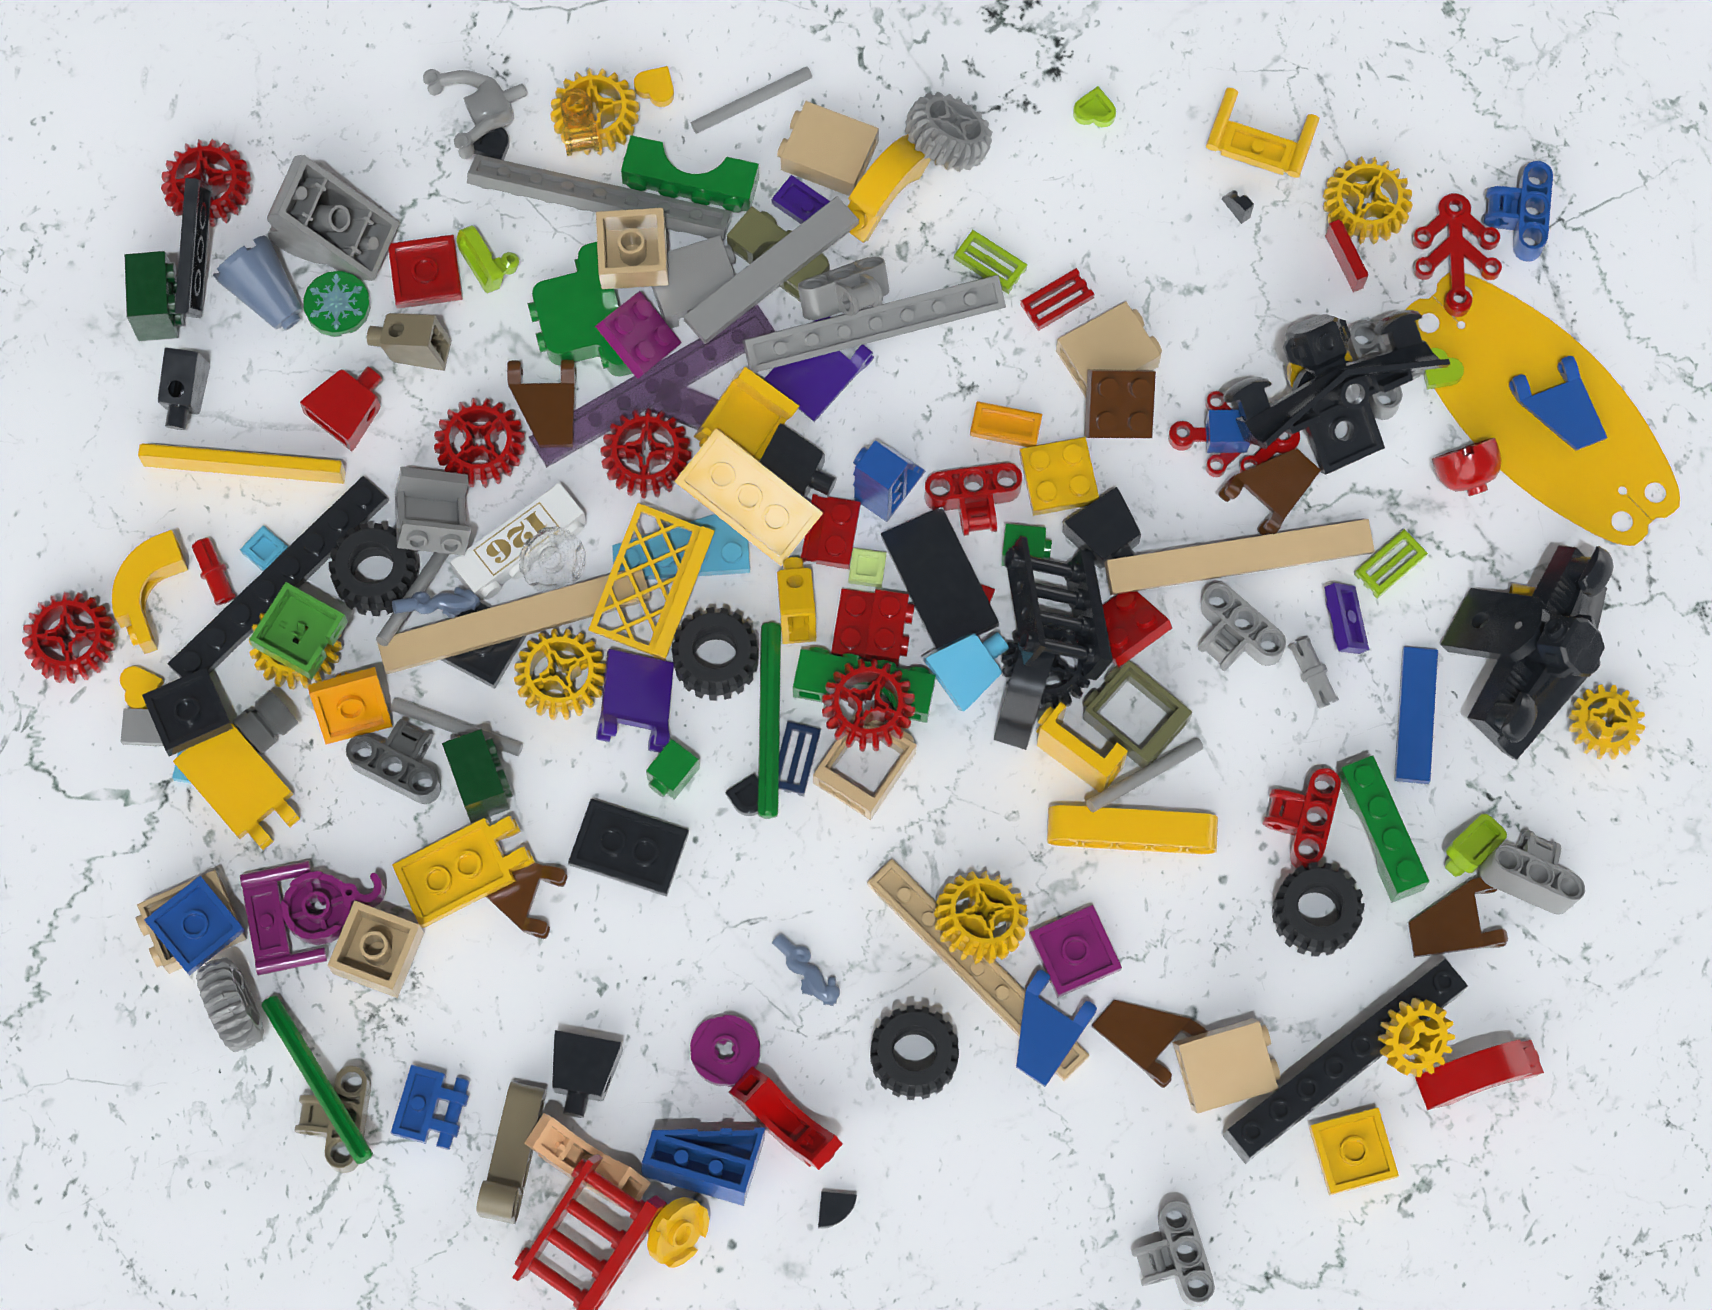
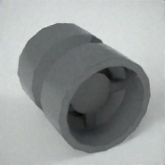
M268 690L255 701V709L253 711L246 709L232 721L245 739L261 755L276 743L275 736L277 734L285 735L298 724L293 714L271 690Z

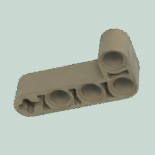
M510 1082L487 1180H483L478 1195L476 1212L479 1217L516 1224L534 1151L524 1143L542 1116L546 1098L545 1088Z

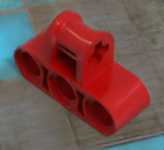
M1011 463L936 472L931 474L925 482L924 500L926 505L932 510L943 507L944 511L958 509L963 536H968L970 532L989 529L991 532H997L994 504L1011 502L1019 496L1022 485V473L1016 465ZM1002 478H1010L1015 482V485L1010 488H1004L998 481ZM975 482L982 489L978 492H970L964 486L967 483ZM935 487H943L949 493L943 497H937L931 490Z
M1329 768L1318 769L1312 774L1304 795L1281 789L1270 790L1269 797L1272 800L1268 816L1263 818L1262 824L1269 829L1294 835L1290 850V860L1295 868L1302 865L1304 868H1307L1310 863L1314 862L1319 864L1325 852L1341 787L1339 775ZM1318 781L1327 782L1331 786L1332 792L1328 794L1318 792L1315 783ZM1281 806H1283L1282 815L1280 816ZM1311 813L1320 815L1324 824L1322 826L1311 825L1307 820V815ZM1299 847H1311L1315 851L1316 857L1313 859L1303 858L1299 853Z

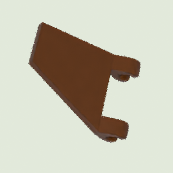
M518 360L508 361V387L539 447H573L576 383L574 360L561 361V383L522 384L523 369L521 362Z
M1296 448L1232 476L1219 490L1218 495L1222 500L1228 502L1230 499L1237 498L1243 487H1245L1271 511L1258 526V532L1262 536L1275 534L1321 469Z
M533 863L528 867L513 871L512 874L516 881L486 896V898L522 932L540 939H546L550 932L548 924L543 920L528 918L540 880L558 887H564L568 876L561 868Z
M1481 877L1472 879L1411 920L1408 926L1414 958L1506 946L1508 935L1505 929L1481 933L1475 894L1495 893L1497 889L1486 884Z
M1114 1000L1092 1024V1028L1141 1068L1161 1088L1167 1087L1171 1082L1172 1074L1167 1068L1156 1062V1059L1181 1031L1187 1037L1208 1032L1203 1026L1190 1018Z

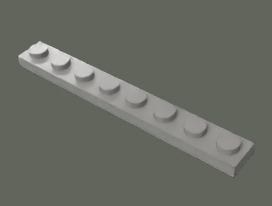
M477 154L467 173V184L479 186L483 189L507 192L515 196L538 199L546 203L574 207L578 210L600 212L663 208L667 229L699 235L707 239L721 235L723 241L731 222L732 211Z
M994 275L888 302L878 307L861 309L853 316L842 314L742 341L749 370L755 373L1006 308L999 275Z

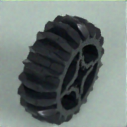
M1059 630L1063 632L1062 642L1078 645L1075 633L1069 635V630ZM1017 631L1013 634L1015 643L1007 642L1009 646L1007 652L1009 654L1002 655L1001 662L1007 665L1002 669L1003 677H1012L1020 652ZM1056 654L1047 682L1056 680L1063 683L1065 680L1067 683L1057 688H1045L1039 708L1040 711H1044L1046 703H1051V707L1055 709L1059 704V700H1061L1063 704L1069 707L1072 704L1070 695L1077 699L1082 697L1083 692L1081 688H1088L1090 680L1084 678L1082 663L1079 659L1073 658L1076 671L1068 668L1069 664L1062 661L1060 655ZM1011 678L1006 682L1007 689Z

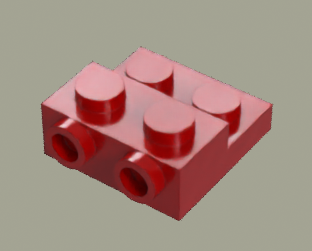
M842 588L831 655L842 657L843 654H854L862 657L863 661L871 662L872 659L886 660L895 663L899 667L900 656L907 657L910 637L903 636L905 624L912 625L915 604H909V594L875 589V593Z

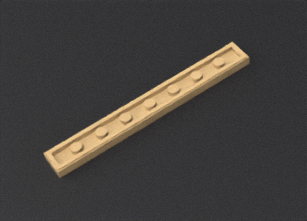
M1369 519L1110 559L1105 561L1110 595L1367 555L1374 553L1375 550Z
M643 570L633 573L632 576L639 591L648 589ZM620 571L617 575L622 574L626 571ZM609 575L395 634L388 646H382L377 642L386 675L593 617ZM628 576L615 581L612 590L617 602L636 594ZM650 593L642 596L644 602L651 600ZM610 595L608 597L605 607L613 604ZM636 598L632 601L620 605V608L622 609L636 604H640L638 598ZM613 608V609H611V610H609V611H607V612H604V613H608V612H611V611H615L616 608Z
M891 859L867 882V885L1020 1037L1025 990L995 961L988 964L983 956L980 963L975 965L972 955H968L966 959L961 960L962 951L959 949L950 953L949 947L952 943L950 941L940 942V936L944 931L935 930V923L938 918L934 917V910L938 906L937 903ZM1076 1042L1055 1073L1065 1082L1090 1055Z

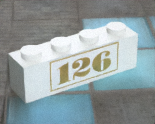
M559 482L469 547L465 552V556L458 555L450 561L453 573L465 588L473 591L480 600L483 598L486 600L490 599L502 589L501 585L511 578L515 580L524 575L529 569L528 565L538 558L542 560L550 556L556 550L558 543L565 538L570 540L576 537L583 530V525L586 524L584 512Z

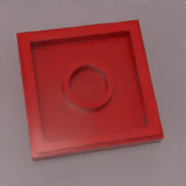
M454 235L390 243L388 250L397 309L463 300Z

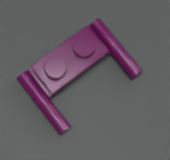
M309 861L240 875L258 976L327 961L325 947L291 954L286 923L282 918L281 895L277 881L296 878L304 873L312 872Z

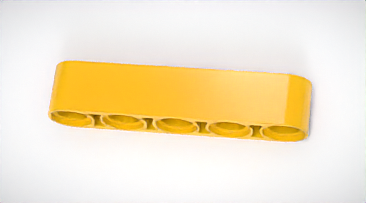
M1055 805L1048 808L1047 843L1051 845L1186 854H1213L1217 852L1218 817L1213 814L1105 807L1091 812L1087 806Z

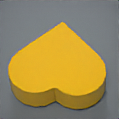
M668 66L638 73L634 78L636 94L644 99L649 98L655 106H668L674 99V89Z
M136 666L124 669L120 675V684L126 691L124 695L125 701L131 709H148L142 695L161 687L164 683L162 678Z

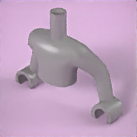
M429 69L423 74V81L428 85L427 89L431 95H438L443 91L444 85L455 83L467 84L478 89L473 94L463 98L475 127L468 133H458L454 138V145L456 148H459L458 153L462 159L472 157L475 151L473 143L493 129L508 125L513 119L509 103L527 96L523 84L503 91L492 77L469 70H457L440 74L435 69Z

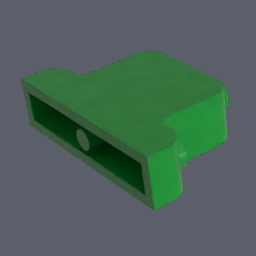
M597 242L585 244L578 252V259H574L577 272L540 281L532 290L534 302L527 303L532 323L539 321L541 332L535 333L540 353L547 351L549 360L561 366L562 360H574L575 363L600 357L603 369L607 368L612 375L621 377L633 374L595 327L619 306L614 289L601 288L598 271Z

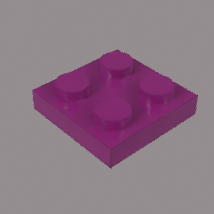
M641 291L637 292L595 326L637 379L682 343Z
M1093 905L1029 932V937L1044 970L1050 975L1049 981L1057 998L1122 970V966Z

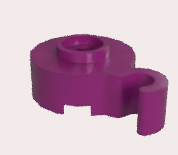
M321 871L304 873L292 880L289 884L290 887L285 892L284 899L281 901L282 918L292 934L304 943L313 945L332 943L339 938L354 901L374 908L384 899L385 888L376 873L370 875L374 889L366 895L359 893L354 884L343 883L334 876L324 874ZM319 901L322 906L326 905V908L323 910L324 912L320 915L315 913L309 914V910L314 909L313 903Z

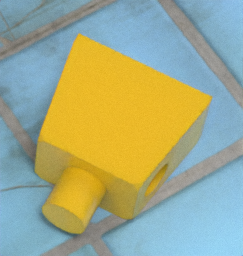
M799 557L786 558L783 561V570L777 571L782 644L816 642V618L811 569L804 568L803 560Z

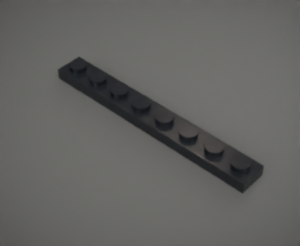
M362 476L167 663L168 666L180 678L205 667L210 674L253 633V624L260 623V613L266 614L285 582L296 588L302 586L331 558L332 548L338 549L336 541L339 537L342 536L346 539L348 537L347 531L351 528L355 532L359 531L361 524L367 523L388 503L387 497L367 478Z

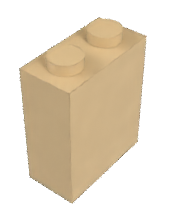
M805 101L802 110L795 111L790 123V129L793 130L789 139L783 138L777 157L781 158L782 171L850 196L865 174L879 142V128Z
M1126 301L1057 339L1056 352L1085 398L1088 369L1154 370L1159 367L1162 353L1161 346L1154 336L1149 337L1143 328L1145 324L1138 310H1132Z
M1248 1019L1172 1042L1191 1110L1197 1114L1278 1090L1276 1080L1281 1079L1276 1060H1270L1267 1046L1271 1045L1270 1035L1266 1025H1260V1021L1256 1019Z

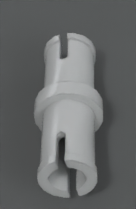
M1310 638L1298 641L1297 645L1296 643L1292 644L1289 648L1293 652L1303 673L1300 675L1303 682L1308 683L1318 708H1324L1331 705L1330 702L1338 701L1339 698L1336 696L1326 675L1327 667L1325 664L1321 665Z

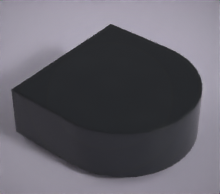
M502 127L493 129L473 143L474 154L504 160L509 149V138L506 130Z
M752 774L725 792L735 810L744 816L758 814V778L755 774Z

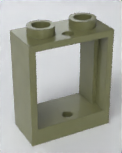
M1128 660L1122 668L1117 666L1113 668L1105 679L1108 684L1101 692L1094 690L1083 704L1086 708L1083 720L1113 745L1118 743L1128 750L1127 756L1141 768H1144L1161 755L1189 723L1193 712ZM1127 681L1171 716L1142 750L1099 715L1101 710Z

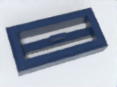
M787 721L779 752V789L784 790L786 793L791 794L793 792L799 796H805L821 729ZM797 731L799 735L787 781L783 782L780 779L792 733ZM806 734L812 735L800 784L796 785L794 780Z

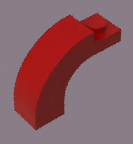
M1519 1039L1452 1060L1444 1065L1435 1067L1434 1073L1430 1074L1426 1071L1422 1073L1421 1077H1415L1427 1110L1452 1105L1469 1096L1499 1085L1536 1077L1544 1073L1532 1040L1521 1042Z
M753 1066L728 1092L758 1124L766 1127L765 1130L809 1167L812 1165L820 1170L825 1163H828L834 1157L835 1152L843 1145L836 1135L807 1116L768 1076Z

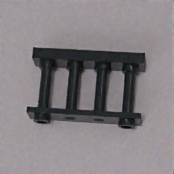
M1020 536L1012 548L1006 552L1004 565L1008 571L1019 635L1018 646L1022 652L1024 666L1030 667L1042 652L1079 659L1082 663L1084 678L1097 680L1113 662L1092 551L1080 549L1067 564L1030 556L1027 537ZM1033 570L1064 577L1068 590L1035 583ZM1038 598L1069 604L1073 617L1041 611ZM1043 625L1074 631L1077 636L1078 645L1045 638Z

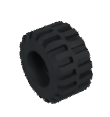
M367 523L361 524V530L355 532L351 528L347 531L348 537L346 539L340 536L336 541L338 549L332 548L330 553L332 561L328 562L331 573L330 577L341 601L344 600L346 606L351 610L355 607L358 613L366 615L367 611H371L372 616H380V611L386 610L388 615L393 613L392 601L403 599L418 577L416 572L418 571L417 562L411 549L397 548L396 529L389 526L387 530H384L383 525L380 523H375L374 528H369ZM382 556L393 562L390 574L378 583L367 584L358 581L354 577L358 565L369 557Z
M714 607L706 608L707 614L701 615L698 610L692 613V620L685 618L681 622L682 629L676 630L674 634L675 641L672 642L673 665L678 680L683 681L684 688L688 692L694 690L695 696L701 699L704 694L709 695V701H717V696L723 695L724 700L731 698V693L734 691L739 695L744 691V685H750L753 681V673L757 672L759 659L757 638L755 633H752V627L748 621L743 623L742 616L735 612L731 616L726 608H721L720 613H714ZM710 640H723L729 643L736 651L734 659L728 665L718 669H711L701 665L695 659V653L703 643Z
M1317 862L1310 863L1307 868H1304L1303 865L1296 868L1292 875L1289 874L1285 878L1273 902L1272 909H1274L1272 918L1273 923L1278 925L1276 931L1279 937L1284 935L1286 937L1285 944L1289 947L1292 945L1297 946V952L1303 955L1306 951H1309L1311 956L1319 957L1323 952L1327 956L1334 954L1338 948L1341 950L1353 938L1363 920L1362 914L1365 903H1361V898L1363 897L1361 889L1356 890L1354 887L1357 881L1352 876L1347 879L1344 876L1346 871L1340 867L1338 871L1331 869L1332 864L1324 863L1323 867H1318ZM1308 893H1320L1327 896L1336 906L1337 920L1335 923L1323 927L1310 924L1299 911L1298 902L1300 898Z
M915 1005L907 1006L906 1010L901 1011L898 1008L892 1011V1015L890 1017L885 1016L881 1020L880 1026L876 1027L871 1041L870 1062L873 1066L875 1077L879 1078L881 1086L885 1090L889 1088L893 1091L892 1095L900 1097V1095L907 1096V1100H915V1097L920 1096L922 1099H926L934 1092L938 1094L943 1090V1086L946 1083L949 1084L952 1080L958 1064L959 1041L957 1034L953 1032V1026L949 1021L945 1022L943 1015L938 1011L935 1014L929 1012V1007L922 1006V1009H915ZM908 1035L923 1036L935 1047L936 1055L934 1062L928 1068L921 1071L906 1070L894 1059L893 1050L895 1044L901 1038Z

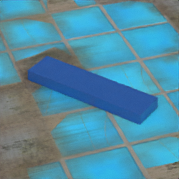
M1404 646L1402 650L1394 781L1429 785L1431 781L1438 650Z

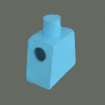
M970 632L925 654L921 658L933 675H936V679L957 709L964 712L1002 674L994 659L1007 651L1009 646L998 632L984 642H981L975 633Z

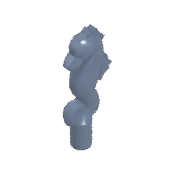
M456 587L454 594L439 593L433 598H430L426 592H416L411 598L393 600L392 608L394 614L417 611L420 614H430L440 609L443 610V614L454 619L461 612L470 609L475 610L481 601L473 591Z
M780 933L773 940L772 944L786 956V965L789 970L804 976V979L801 980L802 994L814 995L823 1002V1005L834 1006V1004H837L840 989L836 986L835 977H829L828 985H826L818 967L808 963L811 958L809 949L801 945L795 946Z

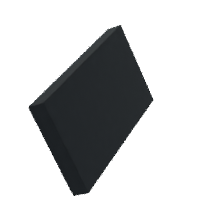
M185 178L175 313L192 318H201L212 187L199 179Z
M939 507L881 533L882 541L913 604H915L914 607L935 649L970 632L978 636L999 626V621L943 507Z

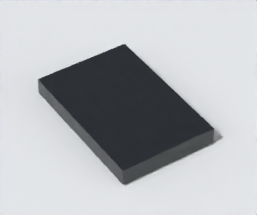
M590 799L568 860V865L667 897L689 835V830Z

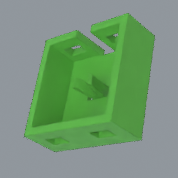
M285 582L249 641L253 648L312 680L327 657L324 651L327 644L334 646L348 621L345 614ZM294 638L300 640L298 644L293 642Z

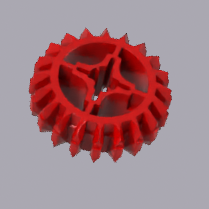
M198 139L197 147L191 148L189 144L185 143L186 152L183 154L175 150L173 155L176 161L166 160L168 171L162 172L161 176L163 182H165L162 184L161 190L166 195L164 198L167 206L172 207L174 215L178 217L183 214L185 178H195L205 182V174H207L208 184L212 187L210 226H215V219L221 218L223 222L227 223V214L229 212L238 216L239 210L237 205L246 206L247 199L244 195L251 194V187L248 184L251 182L250 172L246 171L248 168L245 160L240 159L239 152L236 149L230 151L229 145L225 142L218 147L213 139H211L208 146H204L203 141ZM209 164L220 165L229 171L223 172L222 169H213ZM225 192L221 197L217 198L219 194Z
M475 398L471 399V407L466 408L463 402H459L458 413L448 409L447 415L450 421L440 419L439 427L442 430L435 431L434 433L435 440L438 441L434 445L435 453L440 454L437 458L439 465H446L445 472L467 474L468 485L472 488L476 485L477 480H481L482 486L485 488L489 484L487 479L493 478L495 483L500 484L501 473L511 477L512 469L509 465L519 466L521 462L517 455H523L525 452L524 446L520 444L525 441V435L519 431L522 428L521 422L513 420L514 412L511 409L503 412L504 407L500 402L491 408V401L488 398L483 401L482 406H478ZM475 422H487L482 426H475L472 424ZM459 431H461L465 442L460 446L461 451L455 455L453 452V442ZM504 431L507 436L506 445L499 455L494 444L499 439L498 435ZM473 439L475 441L480 439L481 442L484 439L486 447L484 445L479 446L478 444L474 446ZM476 460H485L488 462L485 464H472Z
M647 408L645 416L639 417V412L634 409L632 411L633 419L629 420L625 415H621L620 422L622 426L611 423L610 431L612 434L604 435L603 441L606 446L600 448L601 456L605 457L601 461L603 469H609L606 473L607 478L610 481L616 480L615 485L618 490L627 486V494L633 496L636 490H640L641 498L643 499L647 497V491L653 490L654 496L658 498L661 487H664L668 492L673 490L671 481L674 482L688 465L686 461L692 459L691 451L687 450L691 446L690 439L684 437L686 433L683 426L676 427L677 421L674 417L665 421V413L662 410L656 417H652L651 409ZM641 433L638 440L626 442L630 437ZM653 433L666 438L672 447H666L665 444L654 441ZM648 442L649 450H651V452H649L648 457H646V465H644V460L641 455L644 454V450H646V443ZM619 459L627 460V463L637 465L640 469V475L626 469ZM669 462V464L664 469L655 474H651L654 467L658 465H666V463Z
M68 592L63 593L62 601H58L54 595H50L51 605L47 607L44 603L38 602V608L41 611L39 615L29 613L28 616L34 624L23 625V630L29 634L22 638L23 645L29 647L24 654L27 659H33L31 666L35 670L42 669L41 674L46 679L54 675V680L57 683H61L65 676H67L68 681L75 684L78 674L84 680H88L89 674L87 671L90 669L100 673L101 669L97 663L99 661L109 663L110 658L105 651L115 650L114 643L109 640L117 636L116 631L110 628L114 621L111 616H106V608L103 605L97 606V601L93 597L85 601V597L79 592L73 600ZM74 615L90 619L94 622L95 628L87 629L86 626H77ZM60 619L55 628L48 630L56 620ZM71 629L75 638L71 637L72 641L68 642L67 646L63 639L67 638L66 635L70 634ZM91 646L86 653L79 657V653L84 647ZM44 647L62 650L65 661L55 660L47 656Z
M863 659L858 660V669L854 670L852 665L847 663L844 666L846 675L838 671L833 674L836 683L827 682L826 690L830 694L822 695V703L827 705L822 709V716L830 718L826 722L827 729L838 728L834 734L836 740L848 736L846 746L851 748L854 742L858 741L859 750L863 752L866 749V743H872V749L878 751L879 741H883L887 747H890L893 743L891 735L897 739L903 738L904 732L901 728H910L911 720L908 717L915 714V707L909 705L915 701V695L906 693L910 689L911 684L909 681L899 682L902 678L900 670L890 675L891 664L886 663L882 669H878V661L872 659L871 667H865V662ZM872 682L868 688L863 690L852 687L859 683ZM883 687L893 694L897 703L896 711L890 709L889 704L881 699ZM874 696V709L871 707L870 710H865L862 716L863 701L866 704V700L871 701ZM841 699L848 702V706L856 712L853 724L844 717L840 709ZM877 720L883 723L885 721H888L886 724L877 728H865L866 725L871 721Z

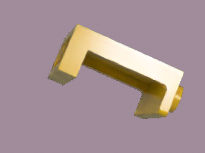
M743 367L736 372L693 437L700 441L699 446L702 447L714 430L718 428L760 461L780 423L784 425L794 415L799 405L747 367Z
M1060 702L1055 709L1050 706L1038 721L1040 726L1036 731L1039 734L1037 746L1099 793L1106 790L1123 769L1128 750L1116 743L1108 755L1103 758L1061 727L1066 711L1065 704Z

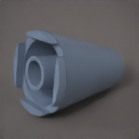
M263 235L253 240L256 244L255 247L246 248L244 245L230 255L217 268L219 273H214L213 276L217 282L273 328L279 329L283 327L286 331L301 320L298 314L302 311V308L271 241L267 236Z

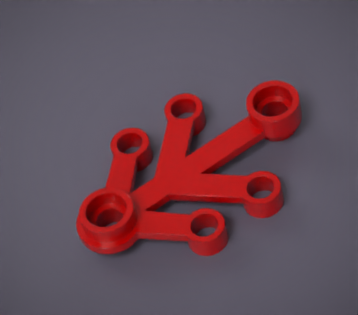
M1451 193L1440 200L1438 205L1439 215L1429 225L1419 227L1414 233L1413 244L1418 249H1427L1432 245L1434 237L1446 226H1448L1449 237L1428 257H1422L1417 260L1414 274L1421 280L1430 279L1435 269L1450 255L1451 290L1447 293L1444 300V308L1449 315L1462 317L1469 312L1472 305V296L1465 289L1464 257L1480 270L1482 277L1486 280L1497 279L1502 270V264L1498 259L1493 257L1487 258L1463 237L1462 226L1479 239L1480 246L1486 250H1492L1497 247L1500 241V233L1496 228H1486L1471 215V204L1465 196ZM1450 205H1456L1461 210L1457 212L1452 211ZM1424 234L1429 240L1423 242L1419 240L1418 236ZM1491 235L1495 238V241L1488 242L1484 236ZM1427 265L1430 268V271L1423 272L1420 270L1419 266ZM1488 265H1492L1496 268L1497 271L1491 273L1488 272L1485 267ZM1454 296L1463 297L1465 302H1456Z
M1214 391L1208 395L1206 401L1208 411L1232 409L1227 405V402L1223 401L1224 394L1222 392ZM1217 398L1221 400L1222 405L1215 407L1210 401ZM1178 421L1171 426L1168 441L1176 450H1188L1194 442H1206V428H1194L1189 422ZM1185 429L1188 431L1189 436L1182 438L1178 436L1177 431ZM1300 432L1288 433L1290 437L1288 440H1281L1278 437L1266 449L1261 448L1254 456L1244 457L1239 467L1240 473L1246 471L1244 467L1246 463L1250 462L1257 466L1268 461L1276 453L1284 454L1296 449L1300 442ZM1241 453L1212 455L1206 464L1207 473L1212 477H1221L1225 473L1227 466ZM1212 462H1219L1223 468L1221 470H1214L1210 464Z

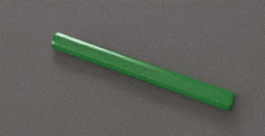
M775 622L762 624L760 641L758 816L764 819L776 818L778 816L781 626Z
M276 995L265 999L261 1007L353 1160L357 1164L365 1163L372 1158L373 1152L281 1000Z

